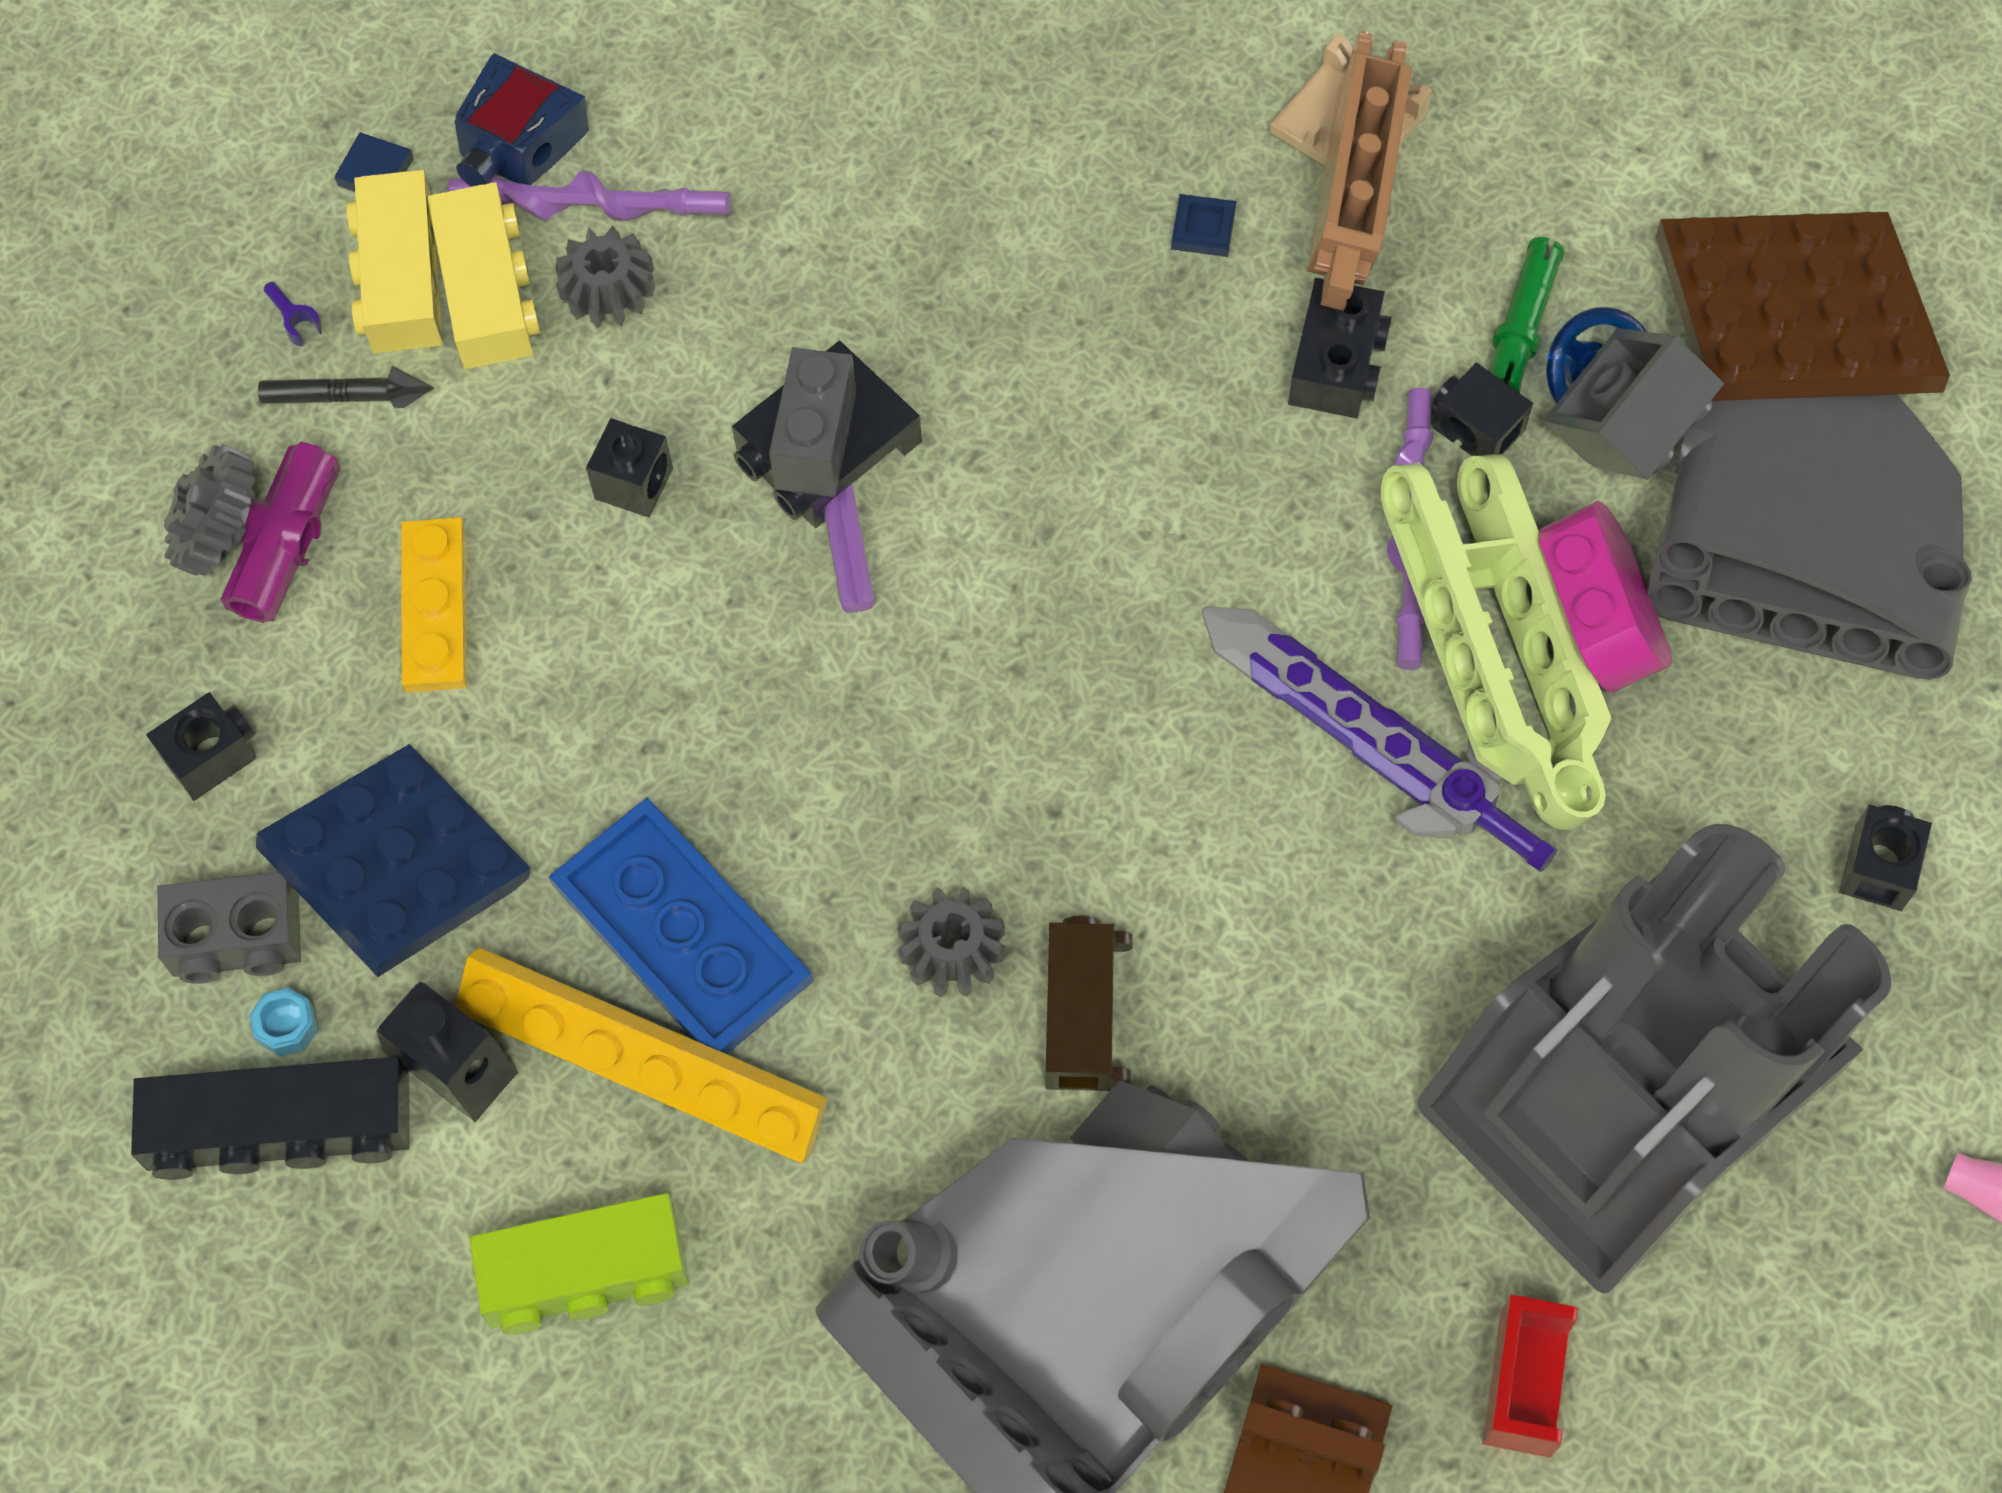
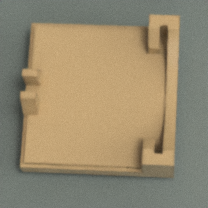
M1339 33L1325 48L1321 67L1270 124L1271 134L1323 166L1326 164L1339 86L1351 60L1353 50L1348 39ZM1409 84L1399 147L1428 114L1432 89L1424 84Z

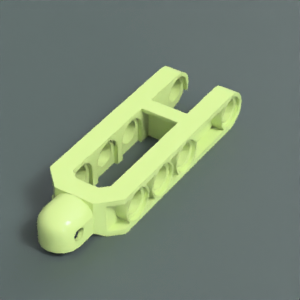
M1502 454L1471 456L1463 461L1458 472L1457 491L1476 543L1463 544L1447 501L1440 500L1429 471L1420 463L1394 465L1387 469L1382 479L1381 502L1477 761L1513 785L1524 784L1535 812L1540 820L1551 828L1569 831L1582 826L1598 814L1604 806L1606 796L1604 784L1594 761L1593 753L1604 737L1611 721V715L1596 678L1579 652L1539 542L1538 528L1510 460ZM1486 474L1490 482L1489 496L1486 489ZM1527 583H1529L1532 590L1531 605L1527 594ZM1494 588L1549 732V740L1536 733L1532 725L1526 726L1510 684L1514 677L1510 668H1504L1489 629V625L1493 623L1488 611L1483 612L1475 590ZM1451 598H1452V602H1453V611H1452V606H1451ZM1548 638L1551 639L1554 648L1553 661L1548 649ZM1570 692L1576 705L1575 717L1570 706ZM1493 709L1496 717V726L1493 718ZM1587 786H1589L1592 789V797L1590 801L1586 793Z

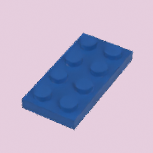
M647 797L549 876L552 886L692 1040L722 1053H730L813 983L812 973Z

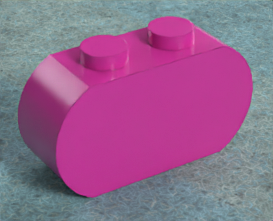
M1596 501L1542 527L1539 530V542L1579 652L1599 684L1606 691L1614 693L1670 667L1672 664L1671 650L1651 597L1649 598L1647 595L1648 589L1633 549L1622 527L1606 505Z

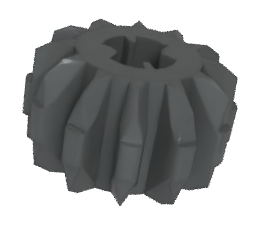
M612 225L605 236L597 237V234L588 227L585 242L582 243L568 239L567 255L557 257L555 269L558 282L556 283L559 298L564 303H568L570 313L575 316L576 320L589 314L591 322L599 328L605 320V315L613 314L614 320L622 326L625 320V308L632 312L643 314V308L645 307L643 297L653 296L655 289L652 275L654 266L651 255L648 254L647 250H642L640 241L636 238L635 234L620 238L619 232Z
M963 886L956 893L955 901H946L945 893L937 887L932 892V907L914 900L910 906L911 916L914 920L903 921L899 924L898 935L905 942L898 949L899 960L903 965H914L911 971V979L917 986L926 983L934 975L935 995L941 998L948 990L949 981H957L959 992L967 997L972 992L970 975L973 974L979 981L990 984L994 979V970L991 963H1000L1005 960L1006 947L999 942L1005 936V925L1001 919H990L993 910L992 903L987 898L970 906V892ZM951 933L962 935V940H957L953 949L942 947V942H947Z

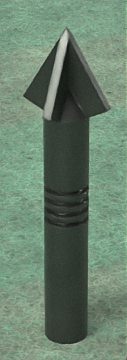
M392 366L388 377L260 380L258 396L261 404L344 402V400L345 402L390 401L394 408H404L434 389V387Z

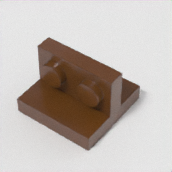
M1261 1364L1224 1493H1369L1371 1484L1381 1464L1386 1445L1383 1444L1393 1405Z

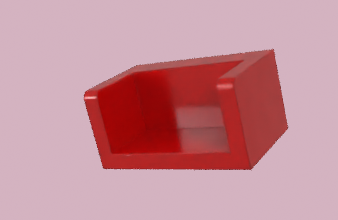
M1510 1294L1500 1312L1482 1445L1551 1458L1560 1447L1563 1430L1557 1428L1568 1337L1569 1332L1577 1322V1307Z

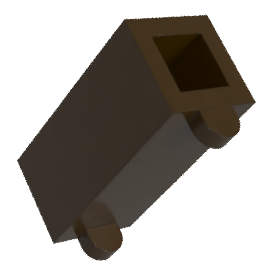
M1071 916L1065 918L1062 923H1049L1046 1090L1111 1091V1087H1114L1119 1080L1131 1084L1130 1069L1112 1067L1114 952L1132 950L1133 935L1126 931H1114V924H1101L1100 920L1094 917Z

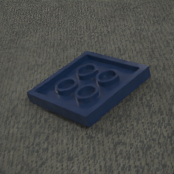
M410 744L257 832L256 849L377 977H380L514 892L529 879L531 870L520 856Z

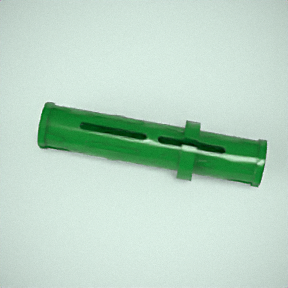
M1536 237L1529 241L1526 250L1527 254L1505 322L1497 327L1492 340L1495 352L1488 371L1519 393L1528 361L1535 357L1541 343L1538 330L1559 264L1563 260L1565 253L1563 246L1555 240L1550 255L1544 257L1550 240L1547 237Z

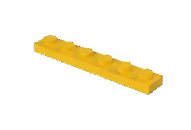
M480 947L467 956L455 1007L472 1020L803 1164L808 1158L820 1128L828 1102L827 1097Z

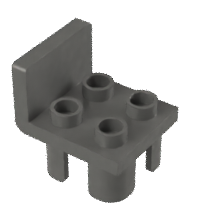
M1728 824L1706 826L1692 835L1678 849L1655 878L1647 882L1639 874L1630 880L1599 919L1515 979L1490 1003L1417 1101L1420 1112L1600 1293L1610 1292L1633 1272L1709 1188L1828 1086L1853 1062L1864 1049L1850 1036L1887 997L1891 988V974L1885 958L1874 943L1853 925L1843 924L1831 932L1791 979L1738 931L1785 873V864L1782 858L1759 837L1740 827Z

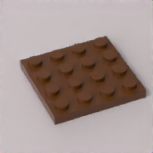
M1865 211L1858 213H1806L1797 215L1660 219L1656 238L1690 349L1724 383L1712 401L1944 393L1950 374L1889 212Z

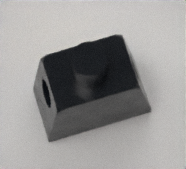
M421 981L410 990L376 1031L384 1053L390 1057H399L406 1070L473 1122H476L518 1073L494 1038L484 1028ZM475 1060L482 1061L483 1064L478 1073L470 1080L465 1081V1074L470 1065Z

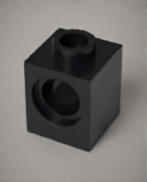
M1476 362L1461 378L1455 375L1450 377L1438 391L1433 401V404L1438 407L1433 429L1452 443L1459 440L1462 443L1459 448L1470 456L1503 455L1526 430L1533 402Z
M610 418L586 466L595 500L650 518L673 470L666 436Z
M210 692L146 734L159 756L193 801L257 759L247 743V740L255 735L251 726L234 704L223 710ZM213 737L219 738L212 748L201 752L196 751L203 741Z
M1869 804L1855 825L1839 893L1902 912L1917 891L1932 822L1915 818L1910 811L1898 806L1884 805L1877 807ZM1880 845L1889 848L1896 855L1898 862H1889L1882 859L1875 852L1873 846Z

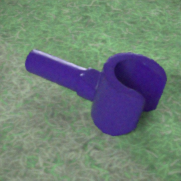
M269 282L264 286L263 291L280 310L284 318L287 336L293 344L303 346L301 337L294 330V327L302 321L313 323L319 334H322V326L318 314L312 307L292 304L275 282Z

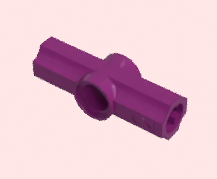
M299 442L295 446H288L265 500H255L249 509L245 523L246 532L241 539L243 550L221 597L225 609L236 613L242 618L261 623L266 621L274 622L298 565L306 566L309 562V559L304 557L312 539H319L321 521L319 516L341 468L336 457L329 455L319 446L305 442Z

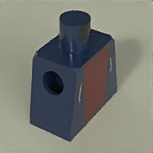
M493 53L455 117L459 152L464 157L458 163L456 170L460 178L470 187L488 184L496 174L514 183L532 185L588 132L585 96Z

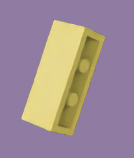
M424 170L355 177L356 201L347 202L346 211L351 236H358V250L349 251L352 280L355 286L360 285L361 299L352 300V317L356 334H366L373 353L443 345L437 246L427 197L432 195Z
M496 182L427 196L455 344L464 370L532 356L533 350L530 336L541 334L533 299L522 300L520 287L531 285L523 250L512 251L510 239L521 237L514 203L502 204Z

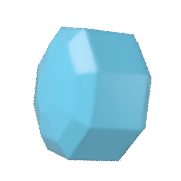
M290 988L265 993L250 1013L253 1037L260 1046L279 1057L304 1051L318 1032L313 1005L309 999Z

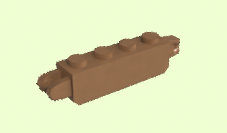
M1359 31L1357 34L1351 60L1339 86L1306 270L1324 276L1320 305L1344 311L1347 299L1350 298L1353 292L1354 284L1364 286L1382 246L1412 67L1404 64L1407 50L1406 42L1394 40L1391 47L1387 50L1385 59L1370 55L1373 46L1372 34L1364 31Z

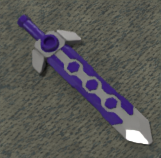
M1213 606L1203 609L1202 616L1217 655L1241 671L1276 699L1283 700L1350 749L1355 757L1421 804L1396 816V822L1415 836L1453 839L1455 833H1458L1460 836L1471 834L1479 825L1526 859L1527 863L1539 872H1543L1551 863L1558 849L1546 840L1537 837L1496 807L1502 777L1477 761L1469 739L1466 761L1462 762L1460 758L1394 710L1385 708L1323 663L1314 652L1283 632L1256 611Z

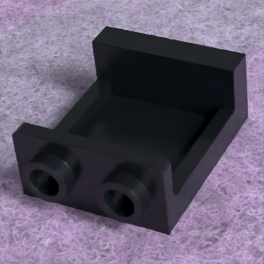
M840 340L826 350V352L852 355L856 397L836 496L895 448L905 456L922 442L920 415ZM784 385L732 425L736 452L733 456L736 463L751 480L756 482L763 477L774 489L775 485L769 452ZM777 489L773 492L777 504L790 518L797 520L803 516L815 529L825 522L823 508L835 498Z

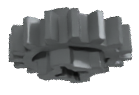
M224 444L220 447L213 445L209 456L203 454L200 457L199 464L194 472L190 471L188 475L182 474L173 489L174 498L170 511L164 520V528L168 531L165 543L170 544L165 553V558L170 560L169 565L195 576L198 574L205 576L210 565L218 566L224 549L229 551L231 546L236 547L246 532L245 523L249 509L255 500V493L251 489L255 483V477L250 475L255 463L249 460V455Z

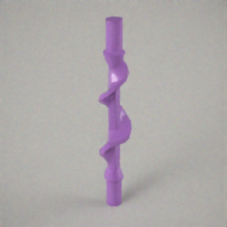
M589 171L578 172L572 182L564 187L519 184L498 177H493L489 182L497 183L502 204L515 202L533 216L546 220L552 215L567 209L572 204L601 205L610 218L618 221L634 219L658 209H667L682 216H686L688 213L730 215L732 206L731 193L722 191L688 190L687 187L672 191L665 188L654 192L611 191L601 183L594 173ZM450 178L447 192L469 188L470 186L461 178Z
M1414 388L1408 392L1407 428L1402 434L1405 444L1397 452L1394 465L1420 463L1424 466L1425 452L1429 449L1434 435L1431 431L1432 393L1426 388ZM1392 535L1388 540L1387 554L1393 566L1403 573L1402 607L1395 621L1398 624L1397 666L1405 670H1415L1422 666L1423 625L1425 620Z

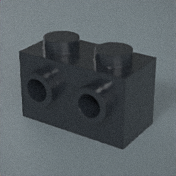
M1315 278L1292 374L1288 405L1358 419L1362 400L1374 402L1381 366L1370 364L1373 350L1385 352L1392 317L1381 315L1385 291L1354 285L1353 292L1350 298L1347 299L1344 311L1320 305L1324 279Z

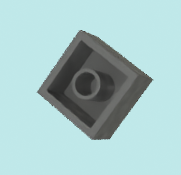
M1617 328L1543 422L1593 467L1648 480L1652 474L1659 472L1670 462L1674 455V446L1691 426L1699 423L1709 413L1713 404L1712 399L1724 383L1677 336Z

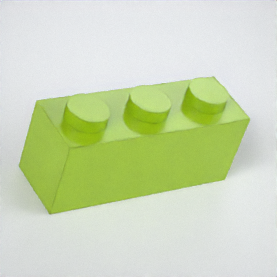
M669 1193L469 1236L481 1316L491 1329L501 1327L502 1333L506 1335L534 1331L542 1326V1317L568 1312L569 1319L572 1320L598 1317L609 1311V1302L634 1297L635 1303L638 1305L662 1303L675 1297L674 1288L689 1285L676 1212Z

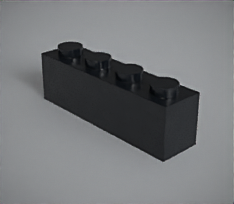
M399 1057L134 1078L131 1155L146 1171H152V1175L159 1179H185L193 1176L194 1167L219 1165V1171L223 1173L249 1174L260 1169V1162L285 1160V1165L291 1168L311 1169L325 1165L326 1156L350 1154L351 1159L355 1162L381 1163L392 1158V1151L410 1150L409 1073Z

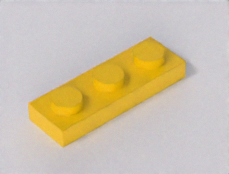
M462 517L401 522L402 687L405 693L467 688L465 525Z

